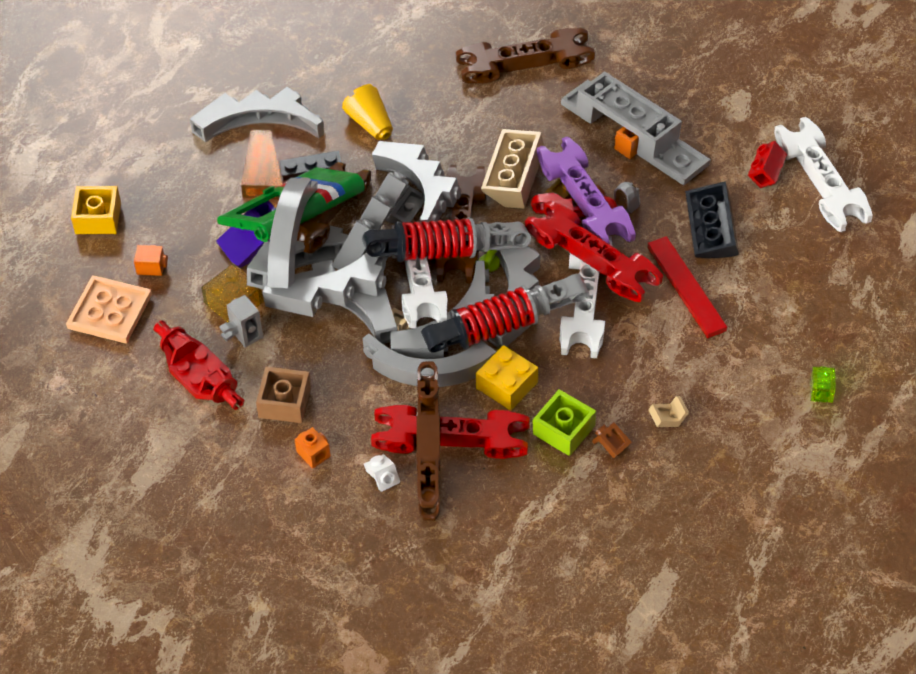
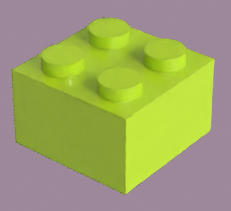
M559 389L534 417L533 435L566 455L571 456L595 427L596 410Z

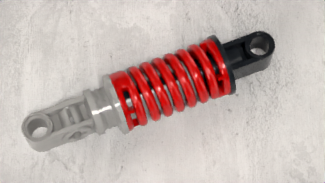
M466 218L463 220L455 219L454 221H422L421 223L396 221L394 229L366 231L362 236V242L367 254L371 257L395 255L398 262H403L406 260H416L417 257L421 260H424L426 257L428 259H433L434 257L440 259L442 256L443 258H449V256L456 258L458 255L459 257L474 258L477 250L488 252V250L525 248L530 244L531 236L522 222H495L490 224L481 222L480 224H475L472 218Z
M573 274L565 279L542 287L537 285L531 290L522 285L516 288L514 292L507 291L506 294H499L498 297L493 296L490 300L484 299L482 302H476L474 305L470 304L467 307L450 310L451 319L428 325L422 329L421 334L430 353L441 351L458 343L465 350L474 343L479 344L481 339L487 341L489 336L496 338L497 334L504 335L505 331L510 333L512 328L518 330L520 326L527 327L537 324L539 315L550 314L551 310L582 301L589 296V291L580 274Z

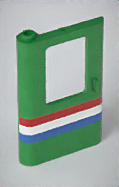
M316 167L295 177L310 178L311 181L318 182V189L309 198L300 224L362 193L365 189V184L361 176L356 173ZM287 182L277 187L270 186L262 190V195L220 215L217 218L218 224L241 228L242 230L254 231L258 240L262 242L270 241L276 210L258 218L241 214L274 197L280 198Z

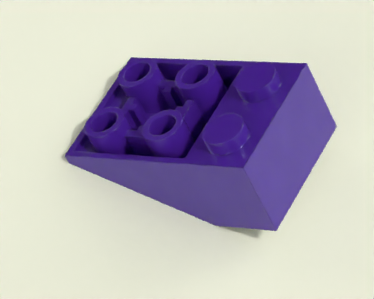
M268 200L248 210L244 215L258 218L276 210V208ZM230 227L216 240L236 269L249 264L265 243L256 238L254 231Z

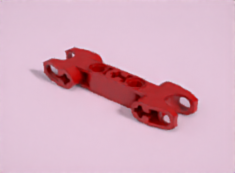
M547 201L544 204L543 212L548 220H542L534 216L528 217L525 220L527 231L538 243L548 249L554 248L557 244L565 248L589 266L608 276L606 278L607 286L624 298L634 302H641L644 299L645 291L639 283L645 282L652 286H659L662 283L663 274L649 259L639 253H634L628 258L613 246L585 228L580 227L581 221L579 216L563 205Z
M393 405L375 409V421L392 428L388 431L372 434V447L392 453H411L414 450V444H417V409L409 405ZM492 410L488 412L487 420L440 416V446L484 448V454L487 457L494 459L525 456L528 453V443L512 438L510 435L514 432L528 430L530 417L508 410Z

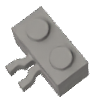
M246 295L234 299L227 304L229 322L220 326L223 332L221 336L225 341L230 340L235 335L246 348L263 338L259 310Z

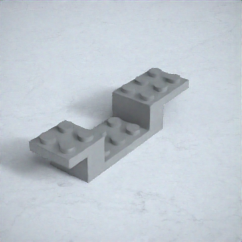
M603 72L592 81L586 80L561 98V105L590 124L605 114L639 136L637 155L682 185L688 183L710 165L711 159L679 139L681 120L606 72Z

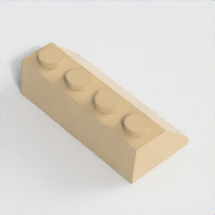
M502 129L481 187L483 193L504 207L525 209L540 164L536 155L537 147L544 146L541 132Z

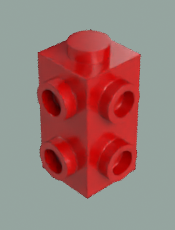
M776 141L760 145L755 159L751 163L748 176L760 189L774 185L778 181V176L784 166L787 153Z

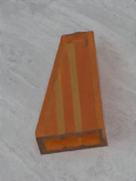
M251 130L241 180V190L243 198L254 199L263 194L262 190L270 186L277 187L282 184L271 131ZM274 197L272 199L279 200V197Z

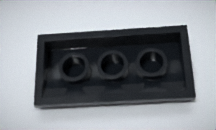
M726 181L685 191L695 257L710 259L738 256V243Z

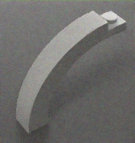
M290 178L281 193L270 236L267 287L289 289L295 282V252L300 221L309 198L318 189L317 181H311L310 178Z
M369 333L363 338V351L368 358L372 359L373 369L392 380L412 386H417V369L421 362L433 361L436 364L439 387H445L476 378V372L496 353L494 349L480 340L479 344H474L472 347L456 355L439 359H419L408 357L389 349ZM425 368L421 371V375L433 376L434 371L431 368Z

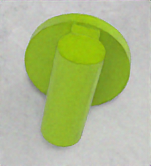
M488 250L479 259V261H484L485 269H489V272L499 268L500 260L495 255L497 250Z

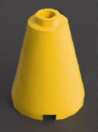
M372 84L356 88L353 91L355 94L351 98L347 96L342 103L343 110L375 139L385 140L389 138L393 127L378 89L375 86L373 87Z

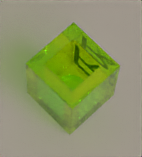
M825 366L813 367L810 378V401L833 403L836 390L835 368H827Z

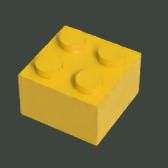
M76 186L71 215L75 234H117L121 207L117 186Z
M504 345L476 372V389L510 411L538 383V367Z

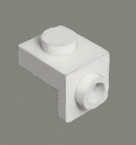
M384 454L375 456L369 462L364 463L366 472L375 479L377 487L381 492L400 483L395 464Z

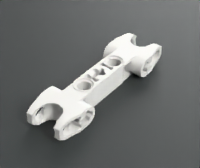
M803 117L800 118V132H791L783 125L775 126L774 135L779 146L787 153L786 159L795 157L798 159L824 198L819 201V208L828 223L837 231L842 232L846 230L845 227L847 225L845 216H856L863 223L872 221V211L864 192L859 187L849 190L822 150L826 146V141L817 125L809 118Z
M419 257L416 260H406L405 266L411 293L402 294V310L409 327L417 328V321L423 317H431L438 323L447 320L446 291L434 292L427 257L424 260L419 259Z
M608 236L610 242L609 245L612 246V236ZM570 253L569 268L580 270L579 274L589 291V296L575 303L574 317L562 316L559 339L561 355H567L573 344L583 343L590 348L591 358H597L603 345L605 321L594 320L599 271Z

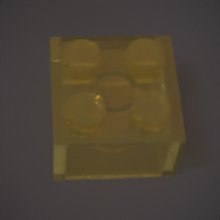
M234 263L201 287L204 303L227 322H229L227 304L234 299L246 295L256 308L264 302L262 289L247 286V274Z

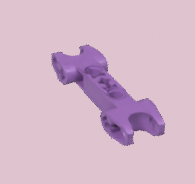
M565 137L562 138V152H551L545 146L537 147L536 155L546 178L549 181L560 178L586 216V219L582 220L583 228L610 244L608 236L614 234L620 235L628 242L635 240L636 233L629 214L623 206L611 209L604 196L584 170V168L588 167V159L578 144L571 138Z

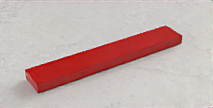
M665 236L649 242L647 248L707 339L726 332V324L668 237Z

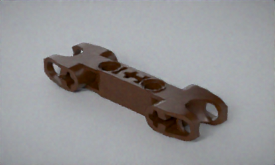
M564 28L552 32L550 39L523 42L498 48H491L489 43L481 42L463 47L455 53L457 63L471 65L461 71L462 82L483 84L497 80L501 72L517 71L559 63L562 69L577 68L595 59L594 48L588 46H579L588 41V31L586 29ZM577 35H583L581 38L574 39ZM587 53L590 54L589 56H587V57H585V58L580 57V55H583V54H587ZM463 54L471 55L465 58H460ZM475 73L472 77H466L467 74Z
M337 162L328 169L345 171L346 164ZM366 169L356 173L363 179L365 189L362 193L352 197L354 199L361 200L366 194L371 181V171ZM347 200L300 224L297 241L304 242V252L313 253L324 245L330 234V225L328 224L341 210Z
M451 164L445 177L457 178L458 187L461 188V196L452 208L451 221L472 218L474 201L485 202L486 194L481 190L485 179V166H479L473 176L463 177L457 173V165ZM476 251L474 258L459 257L458 255L456 258L451 256L443 258L442 256L440 259H436L437 281L443 282L447 272L457 269L465 273L466 283H472L476 261L479 260V251Z
M433 361L421 362L417 369V487L421 518L424 521H435L440 513L439 384L436 364ZM425 368H431L434 371V375L422 376L421 371ZM436 507V511L429 515L423 512V508Z

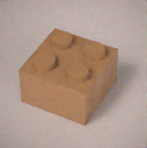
M265 367L256 400L258 418L302 423L311 390L309 372Z

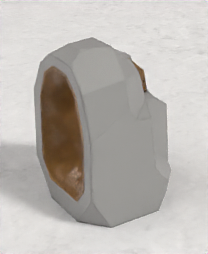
M631 182L621 183L614 190V201L617 207L623 206L627 213H632L639 208V188Z

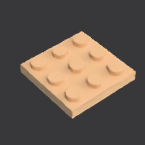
M92 275L66 323L67 328L127 344L152 296L151 289Z

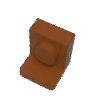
M615 422L609 426L603 424L594 432L597 436L592 440L594 444L599 441L613 458L632 443Z

